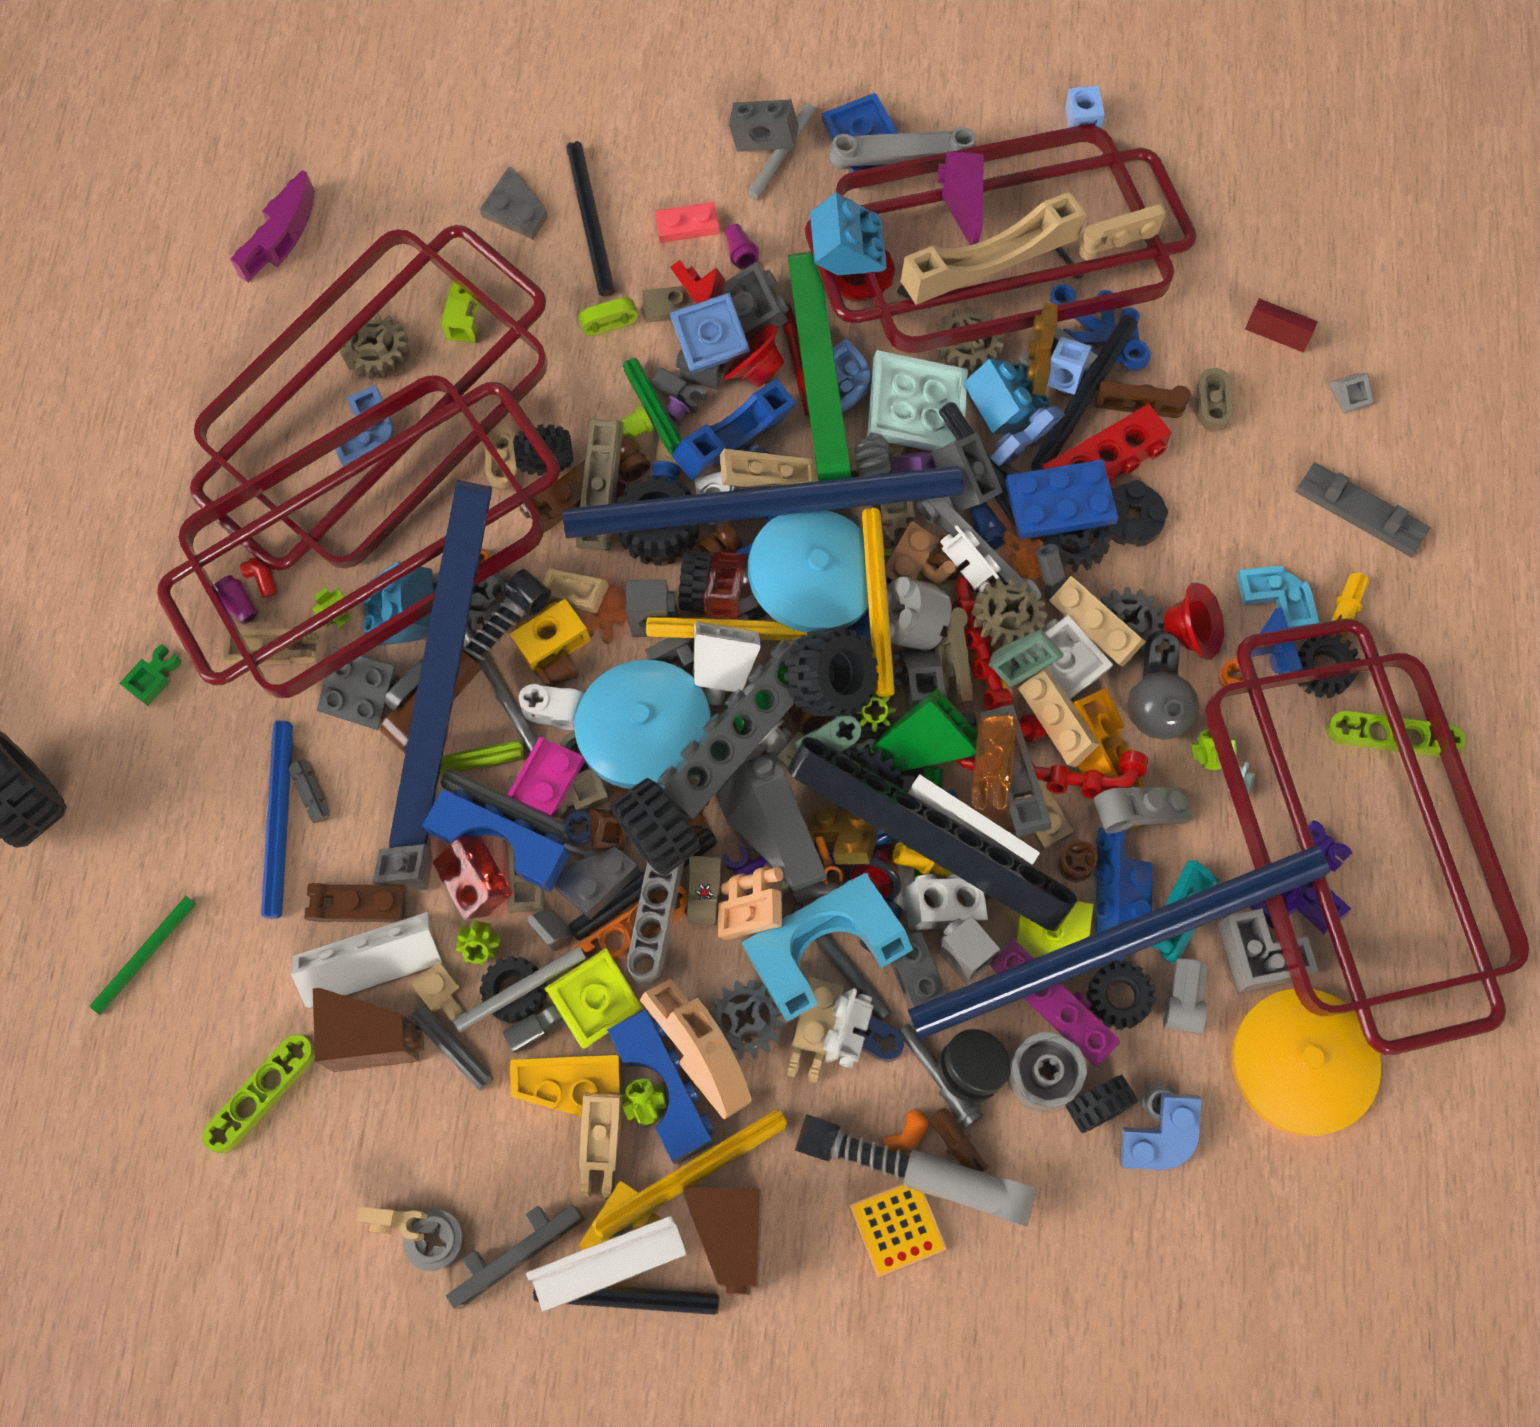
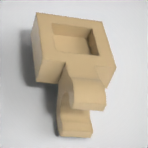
M437 962L411 983L433 1013L443 1008L452 1021L465 1013L454 998L462 990L440 962Z
M359 1206L356 1222L370 1224L368 1232L391 1234L392 1227L399 1228L402 1236L406 1239L420 1241L424 1239V1234L415 1233L412 1230V1224L418 1218L427 1219L428 1214L417 1210L400 1212Z

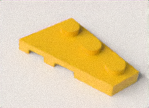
M620 1055L510 1060L511 1097L582 1118L583 1095L585 1092L621 1094ZM622 1108L620 1115V1129H622Z

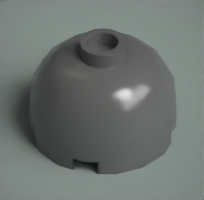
M1164 671L1149 673L1142 677L1144 679L1131 689L1127 702L1129 718L1136 725L1137 729L1148 737L1161 740L1180 737L1189 731L1197 720L1199 711L1198 695L1192 685L1178 674Z

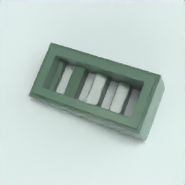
M1041 629L995 650L989 665L1011 688L1063 658L1064 653ZM1037 643H1040L1049 653L1045 654ZM1031 648L1039 657H1035L1028 649ZM1020 653H1022L1029 661L1026 662L1020 655ZM1014 658L1019 665H1016L1011 659Z

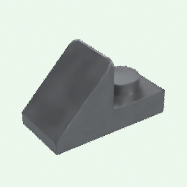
M422 844L379 849L372 882L379 885L407 884L421 890H427L433 863L430 846Z

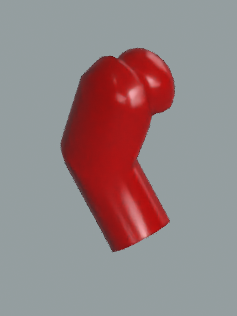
M249 558V561L240 564V570L244 578L250 579L253 576L255 577L262 598L278 594L271 571L260 560Z

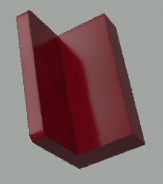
M1259 298L1245 330L1304 353L1318 321Z

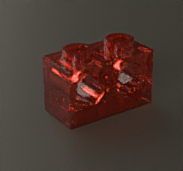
M481 836L457 838L432 861L441 881L446 886L457 910L461 913L464 920L490 915L513 894Z

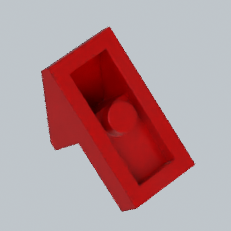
M681 260L670 267L696 304L723 294L725 278L718 268L713 269L701 278L693 266L687 269Z

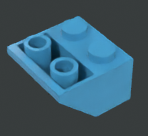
M837 192L810 212L815 264L836 275L880 272L887 268L883 224L881 217L875 212L867 210Z
M988 359L963 383L992 434L1006 435L1011 433L1013 435L1023 431L1031 424L1029 418L1039 408L1044 407L1046 409L1050 407V401L1046 394L1045 396L1032 394V381L1027 380L1028 366L1024 364Z
M400 561L396 562L394 565H392L391 567H389L388 569H386L384 572H382V573L379 574L378 576H380V575H382L383 573L387 572L388 570L392 569L393 567H395L396 565L400 564L401 562H400ZM419 567L363 601L365 618L363 630L365 634L433 593L432 569ZM432 613L378 646L419 641L428 635Z

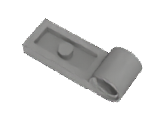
M1181 787L1113 788L1101 792L1093 799L1106 833L1121 832L1133 825L1185 824L1193 819L1188 806V800Z

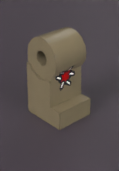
M691 856L689 858L688 924L717 925L723 871L721 858Z

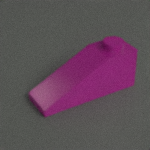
M947 151L945 163L938 166L937 183H942V198L968 243L973 245L979 243L982 231L984 154Z

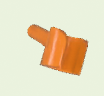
M819 836L815 838L825 872L836 870L838 879L841 882L843 873L837 865L833 864L824 837ZM826 879L822 880L827 886H829L828 881Z

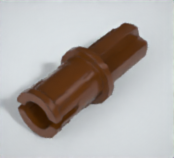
M947 1108L940 1109L930 1117V1123L949 1148L946 1152L948 1154L952 1153L960 1165L980 1172L989 1168V1165L985 1163L969 1140L972 1136L970 1134L966 1136Z

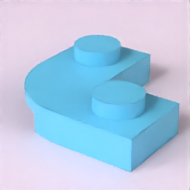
M1282 566L1238 571L1236 578L1243 606L1276 602L1277 608L1282 607L1289 628L1319 623L1312 591L1307 581L1303 583L1295 575L1284 571L1285 567Z

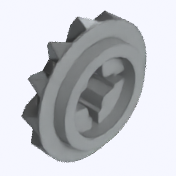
M428 1209L422 1211L428 1214L427 1219H416L412 1224V1230L415 1233L433 1234L436 1229H439V1238L444 1243H447V1246H434L432 1251H429L428 1241L424 1239L415 1241L403 1237V1248L407 1258L413 1265L423 1270L437 1271L452 1264V1261L461 1252L464 1235L459 1221L449 1212L441 1209Z

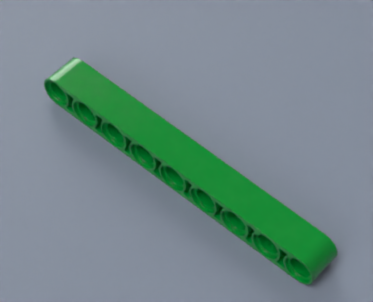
M811 251L787 255L818 480L851 478L823 282L814 263Z

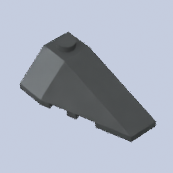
M775 751L743 762L716 795L727 824L734 831L737 830L746 840L747 844L754 851L756 850L768 862L771 868H781L783 872L782 880L793 891L827 879L824 867Z

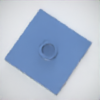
M730 292L670 312V317L690 374L750 355V349Z

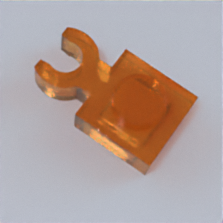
M1011 528L1003 532L1004 542L1015 550V553L1009 555V558L1022 579L1028 578L1031 581L1041 576L1036 556V550L1043 547L1040 539L1032 543L1030 538L1019 540Z
M608 583L609 587L598 612L593 613L598 618L593 619L587 626L591 638L596 630H606L602 637L603 642L606 644L613 638V624L623 627L627 619L626 590Z

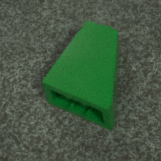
M937 688L878 734L871 749L876 753L877 749L882 747V757L887 758L893 755L895 758L892 767L901 766L902 771L971 757L978 752L983 737Z

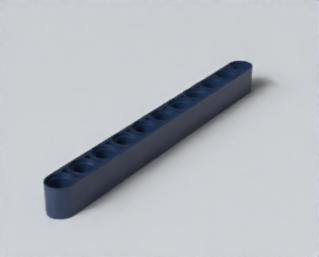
M457 480L392 822L389 848L427 844L429 833L422 824L435 801L490 506L492 486Z

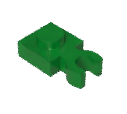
M160 645L154 650L153 660L149 664L141 659L119 684L146 706H149L170 683V680L164 675L167 672L176 670L182 660L174 654L168 661H163L169 650L164 645Z

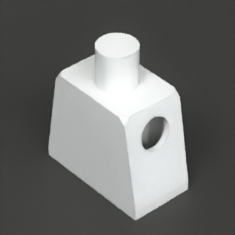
M695 621L694 684L706 687L705 696L709 704H723L726 691L735 692L738 689L743 690L760 650L758 632Z

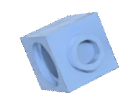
M1081 86L1069 89L1065 106L1069 127L1093 125L1102 128L1105 114L1099 86Z
M1060 337L1051 357V373L1047 386L1075 395L1084 374L1091 346Z

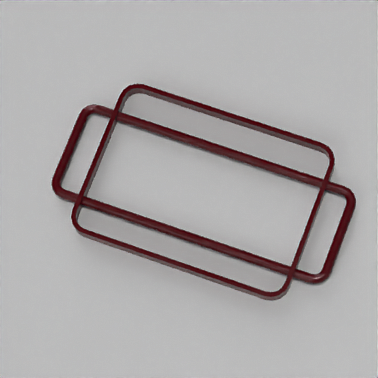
M1079 125L952 152L984 154V162L1079 142L1092 143L1099 147L1104 155L984 179L983 192L1109 166L1131 212L1144 209L1145 206L1124 163L1136 160L1145 161L1150 165L1184 234L1182 240L1163 244L1159 234H1156L1152 238L1144 239L1148 246L1147 248L958 288L917 305L912 299L886 304L875 273H862L875 307L854 311L845 306L833 273L817 264L816 266L837 317L849 323H862L880 319L886 337L892 346L906 353H920L1032 328L1035 316L1041 315L1043 309L921 336H909L900 332L895 326L892 316L1154 259L1163 281L1057 305V322L1154 301L1163 297L1168 292L1175 271L1169 255L1189 250L1195 244L1197 234L1161 159L1155 152L1146 148L1118 151L1112 138L1105 130L1093 125ZM946 153L848 173L838 181L836 192L844 196L847 191L938 172L939 164L945 163ZM942 188L860 206L876 214H882L944 201V199L942 198ZM809 219L804 230L814 258L811 219Z
M448 226L428 245L408 230L397 229L388 231L369 247L198 416L194 425L195 439L212 458L191 480L190 493L192 499L200 508L213 502L205 495L203 487L221 467L240 484L248 481L227 461L429 261L509 328L504 336L454 385L460 396L519 338L538 353L539 359L534 369L511 391L518 403L541 381L547 371L548 361L543 345L528 329L545 311L546 298L544 292L518 268L466 226ZM453 238L464 239L533 298V306L516 321L437 253ZM407 244L420 252L218 452L208 445L206 435L211 424L389 249L395 245ZM446 393L419 421L453 402V398ZM501 401L479 424L486 435L509 413L503 402ZM473 430L349 555L334 556L317 542L422 436L378 461L308 533L302 530L288 516L283 518L281 521L301 538L285 556L280 558L272 556L253 537L241 545L271 570L281 571L289 569L311 548L335 567L350 568L357 566L385 540L481 440ZM263 493L256 496L270 511L277 507ZM227 514L216 520L230 535L242 528Z
M438 375L425 376L189 516L182 524L178 537L181 548L188 560L162 577L157 587V596L199 676L206 683L218 686L230 683L251 671L255 680L269 695L276 698H290L300 694L432 613L435 592L291 680L282 684L268 683L259 667L261 663L442 554L446 536L251 653L203 566L460 412L463 413L515 491V494L489 509L486 526L522 504L533 518L532 527L523 538L478 565L475 586L536 548L543 538L544 526L530 500L556 483L560 474V465L556 456L512 392L504 384L487 382L460 396L453 384L446 378ZM442 391L448 393L454 401L196 555L193 547L194 538L205 526L426 394ZM489 395H496L501 399L547 467L544 476L523 489L468 408ZM193 572L197 574L243 657L242 660L221 672H214L211 669L171 596L173 585Z
M1354 619L1333 620L1254 634L1244 638L1237 650V661L1244 681L1231 683L1218 690L1208 700L1205 714L1255 869L1268 865L1271 861L1221 713L1220 705L1222 698L1243 693L1249 694L1302 851L1315 846L1262 690L1370 670L1478 973L1367 999L1326 876L1312 881L1352 1000L1351 1003L1329 1005L1316 996L1282 894L1265 900L1299 1001L1309 1012L1318 1016H1335L1355 1011L1368 1045L1383 1055H1398L1488 1033L1499 1028L1505 1020L1506 1006L1496 977L1512 973L1523 967L1528 960L1530 950L1528 938L1431 676L1425 665L1416 657L1407 653L1379 656L1369 629L1363 623ZM1351 632L1357 636L1366 658L1258 678L1251 658V651L1259 647ZM1384 667L1400 668L1410 676L1426 719L1431 723L1430 730L1434 740H1437L1440 746L1441 753L1439 754L1509 942L1511 953L1509 961L1504 967L1493 969ZM1482 981L1491 1007L1488 1017L1391 1041L1385 1040L1380 1036L1370 1007Z

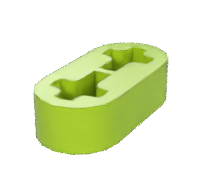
M627 297L586 308L578 315L581 330L587 336H595L628 326L638 318L634 301Z

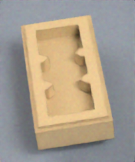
M554 568L548 569L542 582L551 590L548 603H559L566 598L572 608L593 613L598 612L609 587L605 579Z

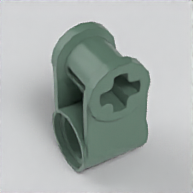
M840 716L802 737L794 745L798 749L803 738L812 737L841 753L859 740L861 726L852 716ZM839 723H843L845 726L850 724L853 726L854 730L850 733L851 740H847L846 737H841L840 739L837 737L836 733L840 730Z

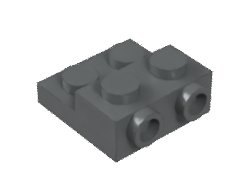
M757 262L727 280L722 294L730 292L746 340L759 333L771 323L779 328L789 322L786 312L790 310V307L782 294L776 295L773 288L778 286L774 275L769 269L764 271Z

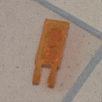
M1012 715L979 718L973 777L974 784L971 796L972 805L976 811L985 809L988 787H992V803L995 809H1004L1007 806L1009 785L1012 784L1017 724L1016 719Z

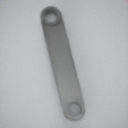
M963 127L957 128L954 131L863 136L839 134L831 143L829 157L832 165L838 169H848L851 166L893 164L942 154L947 151L975 147L976 136L973 131Z
M949 497L924 499L916 503V508L920 515L928 523L932 524L935 522L947 535L956 536L959 534L955 526H958L962 532L968 528L980 544L976 549L983 558L989 554L1001 568L996 574L1004 585H1008L1010 579H1014L1016 587L1026 583L1027 588L1025 591L1030 593L1036 590L1038 594L1035 600L1038 601L1041 598L1040 590L1035 583L1028 578L1022 579L952 508V502Z

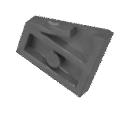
M511 167L507 168L479 209L481 217L532 240L548 218L544 206Z
M613 847L564 866L553 888L588 918L592 919L641 871L634 861L619 849Z

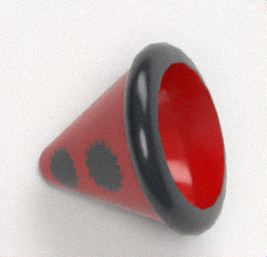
M887 844L875 849L870 864H847L846 877L848 881L866 873L885 901L895 899L901 890V879L898 873V866L893 863L894 859H892L894 847Z

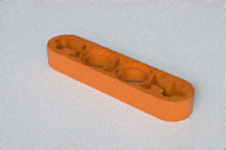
M679 886L677 896H682L679 900L681 906L675 909L672 923L687 913L688 894L682 886ZM659 890L651 895L650 902L660 904L667 899L668 893ZM638 905L576 945L573 949L580 946L582 952L590 956L597 951L594 944L599 941L601 949L606 948L614 961L629 953ZM653 924L651 928L644 930L643 936L650 939L661 931V927ZM612 932H621L625 936L624 945L617 950L609 949L605 944L607 936Z

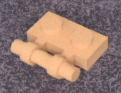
M758 868L753 874H737L730 877L729 881L721 884V892L725 896L729 895V900L718 903L719 938L730 940L782 926L781 891L770 889L774 882L783 879L781 868ZM750 889H753V894L746 895Z

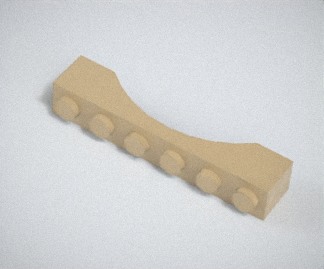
M1069 191L1042 202L1018 223L985 241L959 248L931 246L905 256L901 283L916 305L1078 240L1086 213Z

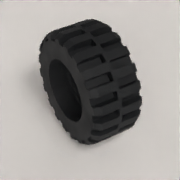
M0 731V838L15 848L25 847L64 816L67 806L46 775L40 771L37 765L18 745Z

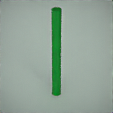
M187 896L179 902L90 1004L89 1007L99 1015L102 1014L195 907L196 903Z

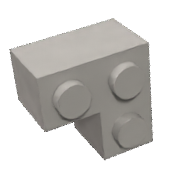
M1263 909L1228 915L1218 924L1238 994L1292 982L1279 942H1272ZM1308 936L1296 938L1310 978L1318 972V967Z

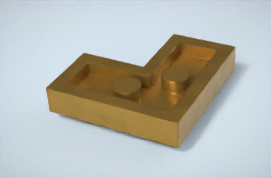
M1044 302L1042 314L1036 315L1034 320L1033 334L1036 335V339L1030 340L1028 345L1027 359L1032 361H1029L1027 380L1032 381L1033 395L1045 396L1051 373V347L1057 328V304Z
M844 808L814 809L808 825V831L813 842H816L815 838L823 836L825 842H836L833 851L836 865L870 864L879 833L878 828Z

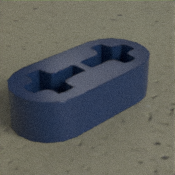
M871 1016L867 1031L871 1034L867 1036L861 1032L856 1033L865 1037L861 1050L883 1062L897 1060L904 1048V1039L901 1033ZM876 1035L886 1040L891 1036L894 1038L893 1045L898 1049L896 1051L889 1050L887 1054L882 1053V1045L873 1038Z

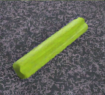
M520 740L445 754L442 758L439 776H443L448 769L462 772L521 760L524 758L523 744Z

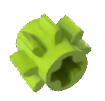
M324 587L313 596L318 603L311 609L315 614H318L345 596L338 588L330 593ZM345 612L325 625L329 627L335 622L341 628L352 618Z
M876 693L871 694L870 703L867 706H862V711L858 712L862 717L859 721L860 726H863L866 722L871 723L872 732H876L877 723L882 722L885 726H890V722L886 719L887 714L896 712V709L888 708L886 704L890 696L880 699L877 698ZM872 701H876L877 707H882L883 713L877 715L875 721L872 720L870 714L865 713V708L870 707Z
M1203 730L1197 738L1198 743L1192 744L1193 757L1195 760L1199 759V764H1204V767L1208 770L1222 769L1210 730ZM1230 738L1236 755L1238 753L1235 738Z
M473 920L469 928L460 927L455 950L462 952L465 958L464 962L483 965L488 957L496 958L501 934H494V930L491 927L492 923L487 924Z
M646 1078L631 1082L625 1090L626 1094L622 1095L624 1103L622 1108L627 1120L636 1117L638 1123L642 1125L652 1124L659 1120L663 1115V1109L668 1107L665 1100L667 1096L662 1084L657 1083L653 1086L651 1081Z

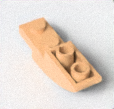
M671 979L644 992L640 999L641 1003L684 1056L679 1064L721 1117L726 1119L749 1105L752 1099L739 1063L721 1029L698 997L689 1002Z

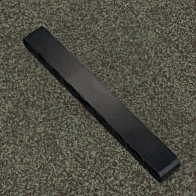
M812 737L802 739L788 766V772L793 778L1039 926L1050 931L1060 929L1077 902L1075 894L1066 886L824 742Z

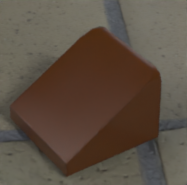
M591 808V846L603 849L616 847L623 851L627 835L616 820L613 811Z

